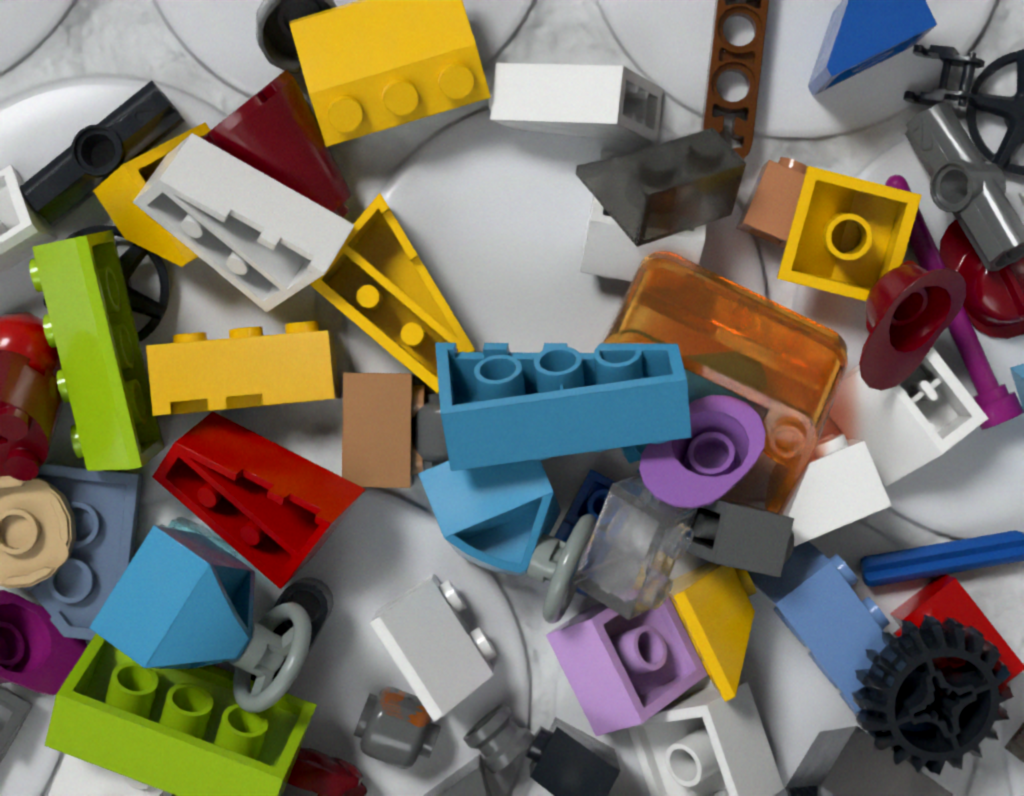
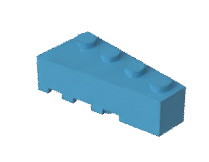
M435 343L440 414L451 471L471 468L483 469L493 465L528 460L540 461L550 457L585 452H603L613 448L649 443L661 444L670 440L692 438L688 383L678 344L600 343L594 350V353H579L576 349L568 347L567 343H544L543 350L540 353L510 352L508 343H484L483 352H457L456 343Z

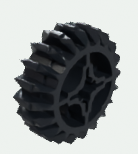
M924 615L920 628L911 621L902 620L901 636L898 638L894 637L890 632H882V639L886 646L880 653L873 649H865L866 657L873 664L870 669L855 670L856 678L865 686L851 693L853 701L861 708L855 714L856 721L863 730L875 738L874 744L880 751L889 748L895 752L893 754L894 764L898 765L906 760L915 767L917 773L925 766L929 772L940 775L945 761H947L953 768L962 770L964 754L970 752L973 756L983 758L981 747L979 746L985 737L989 740H999L997 732L992 726L995 721L1010 719L1007 710L1000 703L1014 697L1011 688L1003 682L1011 674L1007 666L999 660L1001 654L998 648L990 641H985L984 635L973 626L968 627L966 625L964 627L957 619L946 617L941 623L934 616ZM946 656L958 657L963 659L965 665L955 669L950 665L938 668L933 664L932 659ZM909 721L913 725L928 722L932 729L916 732L903 730L898 726Z

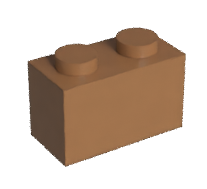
M343 372V478L361 487L411 488L413 486V475H418V473L424 471L423 458L418 454L413 442V419L418 410L424 406L425 385H415V374Z

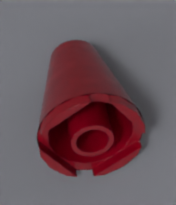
M288 69L202 137L207 142L343 218L349 213L350 209L344 202L351 197L352 193L329 146L326 147L321 130L295 77Z

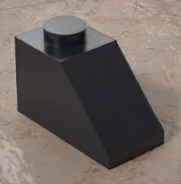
M555 717L549 730L542 726L539 727L534 735V740L529 745L525 757L532 760L529 765L530 778L554 796H607L621 771L614 748Z

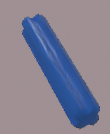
M1014 530L864 556L860 560L862 579L865 585L877 587L1024 561V533Z

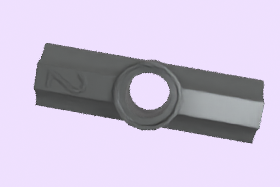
M939 103L916 114L906 124L908 130L905 135L931 176L930 195L935 205L945 212L953 213L987 271H999L1007 265L1018 262L1024 257V225L1005 196L1006 179L1003 171L996 164L982 159L949 104ZM969 182V190L967 192V183Z

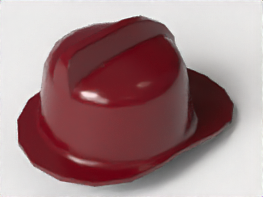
M954 220L948 225L940 240L939 253L945 267L958 271L966 282V298L963 306L970 322L975 329L990 337L1010 339L1023 335L1024 257L999 271H987L958 221Z
M907 260L877 280L869 291L865 302L866 328L870 334L862 348L859 362L861 378L869 388L882 391L896 387L906 380L921 364L940 334L958 315L966 298V282L958 271L949 268L928 271L914 261Z

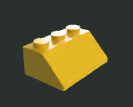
M358 0L289 21L307 90L326 147L491 98L462 0Z

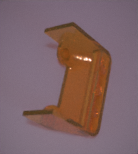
M668 251L654 252L640 262L600 343L678 344L684 369L768 409L762 419L765 428L763 452L770 459L776 461V464L769 474L764 509L775 513L779 512L817 446L848 365L846 342L834 330Z

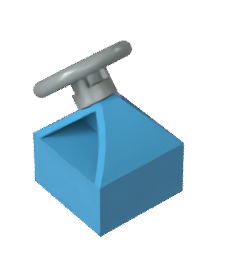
M528 460L493 465L483 469L471 468L451 471L449 461H446L418 473L443 537L458 555L488 570L518 576L527 574V577L542 583L545 580L549 581L550 585L543 606V618L551 624L560 621L573 599L588 563L598 529L596 517L591 514L582 516L573 528L567 542L549 535L561 513V508L541 461Z
M153 525L89 627L143 668L196 669L228 661L236 666L233 677L234 698L240 708L251 713L267 710L286 694L302 669L311 640V620L306 609L300 604L293 602L280 604L270 610L258 623L254 622L255 571L202 534ZM287 620H292L293 627L282 637L273 633L280 624ZM286 655H288L287 658H286V660H285V662H284V664H283V666H282V668H281V670L279 671V673L277 674V676H276L275 679L273 680V677H274L275 672H276V671L278 670V668L281 666V664H282V662H283V660H284V657H285ZM251 674L256 676L252 691L250 688Z

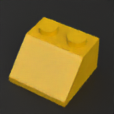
M807 166L777 279L866 301L869 291L877 280L888 271L899 267L903 263L922 195Z

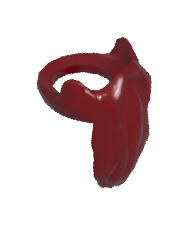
M300 748L288 779V784L299 789L315 792L318 794L317 796H365L367 794V788L361 782L364 780L363 775L356 766L343 759L330 757L315 749Z

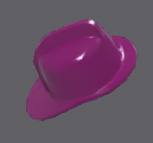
M0 590V684L11 682L37 693L56 695L87 648L86 640L63 637L51 622V616L44 607L30 602L17 594Z

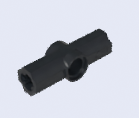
M151 80L101 122L81 129L74 137L70 147L21 185L20 189L33 208L51 226H56L95 194L93 190L122 164L146 153L181 125L185 119L168 97ZM111 140L115 148L113 159L108 165L95 168L91 159L93 148L101 141Z

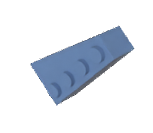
M806 541L793 547L789 560L783 564L781 577L747 572L755 587L776 606L773 608L775 613L804 647H808L810 658L836 689L839 688L841 691L839 695L852 712L856 714L861 708L855 704L851 693L865 686L856 678L855 670L871 668L873 663L866 657L865 649H873L879 653L884 649L886 644L883 642L882 632H884L883 629L890 622L870 597H866L863 601L859 599L851 586L858 582V579L838 554L829 559L813 544ZM909 721L898 726L900 729L916 732L932 729L928 722L913 725Z

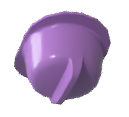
M710 395L694 400L689 404L692 438L670 440L661 444L649 443L641 454L639 472L644 486L656 499L673 507L698 508L711 505L743 481L745 475L756 464L764 450L765 428L760 415L748 403L735 397Z

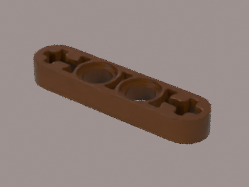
M725 0L715 1L699 144L704 160L711 166L720 169L732 168L740 164L750 153L753 143L769 0H746V3L757 1L758 9L745 3L726 5ZM741 16L750 21L754 28L753 40L744 46H736L729 43L723 34V25L727 19ZM733 71L745 78L748 91L743 99L730 102L724 100L719 95L716 83L719 76L726 72ZM713 108L727 114L745 112V121L738 117H735L732 121L731 136L735 140H740L741 147L733 148L728 157L720 155V146L711 144V137H718L723 130L724 116H712Z

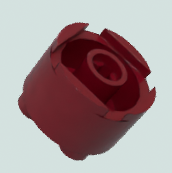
M0 350V477L11 476L17 480L28 481L38 475L40 467L48 456L62 411L63 400L58 390L57 379L47 369L43 376L37 370L28 366L30 358L13 351Z

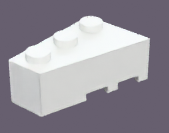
M193 133L164 157L133 201L135 205L266 313L326 274L355 226Z

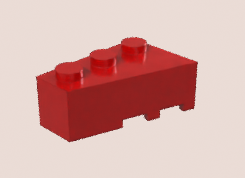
M213 411L174 442L152 476L279 589H282L316 555L366 490Z

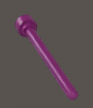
M892 175L885 183L886 186L911 192L906 179L901 175ZM918 207L909 238V243L917 261L922 268L928 271L946 268ZM962 305L960 312L948 326V329L978 393L973 398L989 418L980 425L981 430H985L1013 419L1024 413L1015 391L1009 393L1005 383L998 384Z

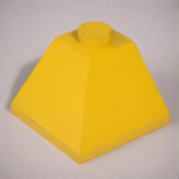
M206 122L122 164L93 190L124 239L181 267L197 259L198 256L135 205L133 201L169 152L191 133L202 138L210 131Z
M708 562L665 583L664 586L713 686L726 702L736 697L755 610L748 597L756 594L757 591L746 570Z

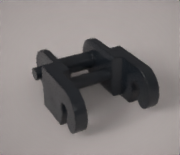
M914 45V55L930 59H940L943 66L938 88H933L931 93L921 92L920 95H916L912 91H905L903 100L929 106L939 103L950 105V100L958 101V106L966 107L967 102H977L978 96L971 93L975 68L984 67V60L976 58V53L968 52L967 56H960L955 47L930 45V48L926 49L923 45ZM951 66L963 67L959 90L947 89Z

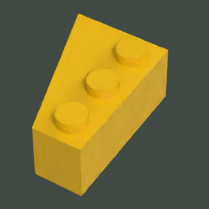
M379 193L355 221V226L326 274L309 285L439 394L435 343H456L457 352H476L386 201L381 193Z
M319 321L285 324L286 334L263 336V327H245L230 329L228 339L207 340V332L172 335L173 343L146 345L153 416L179 415L340 399L334 332L329 330L320 331Z

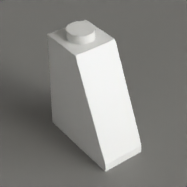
M496 63L495 77L488 88L491 98L487 99L491 111L490 120L513 130L646 144L658 143L663 88L625 66Z

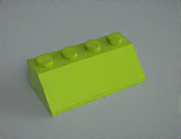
M113 230L33 246L35 258L29 261L30 276L36 291L43 292L48 314L43 316V328L50 347H57L62 367L61 370L57 371L58 390L64 403L70 402L75 424L71 425L70 428L74 452L78 458L84 457L87 471L130 470L143 467L165 447L158 418L152 414L150 384Z
M96 633L56 694L44 746L176 796H282L317 704L286 693L267 710L257 713L246 712L238 706L234 698V673L213 665L196 669L143 668ZM250 680L251 691L255 682L253 680Z

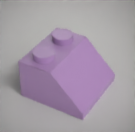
M659 575L651 577L580 612L546 634L596 737L643 724L708 675Z

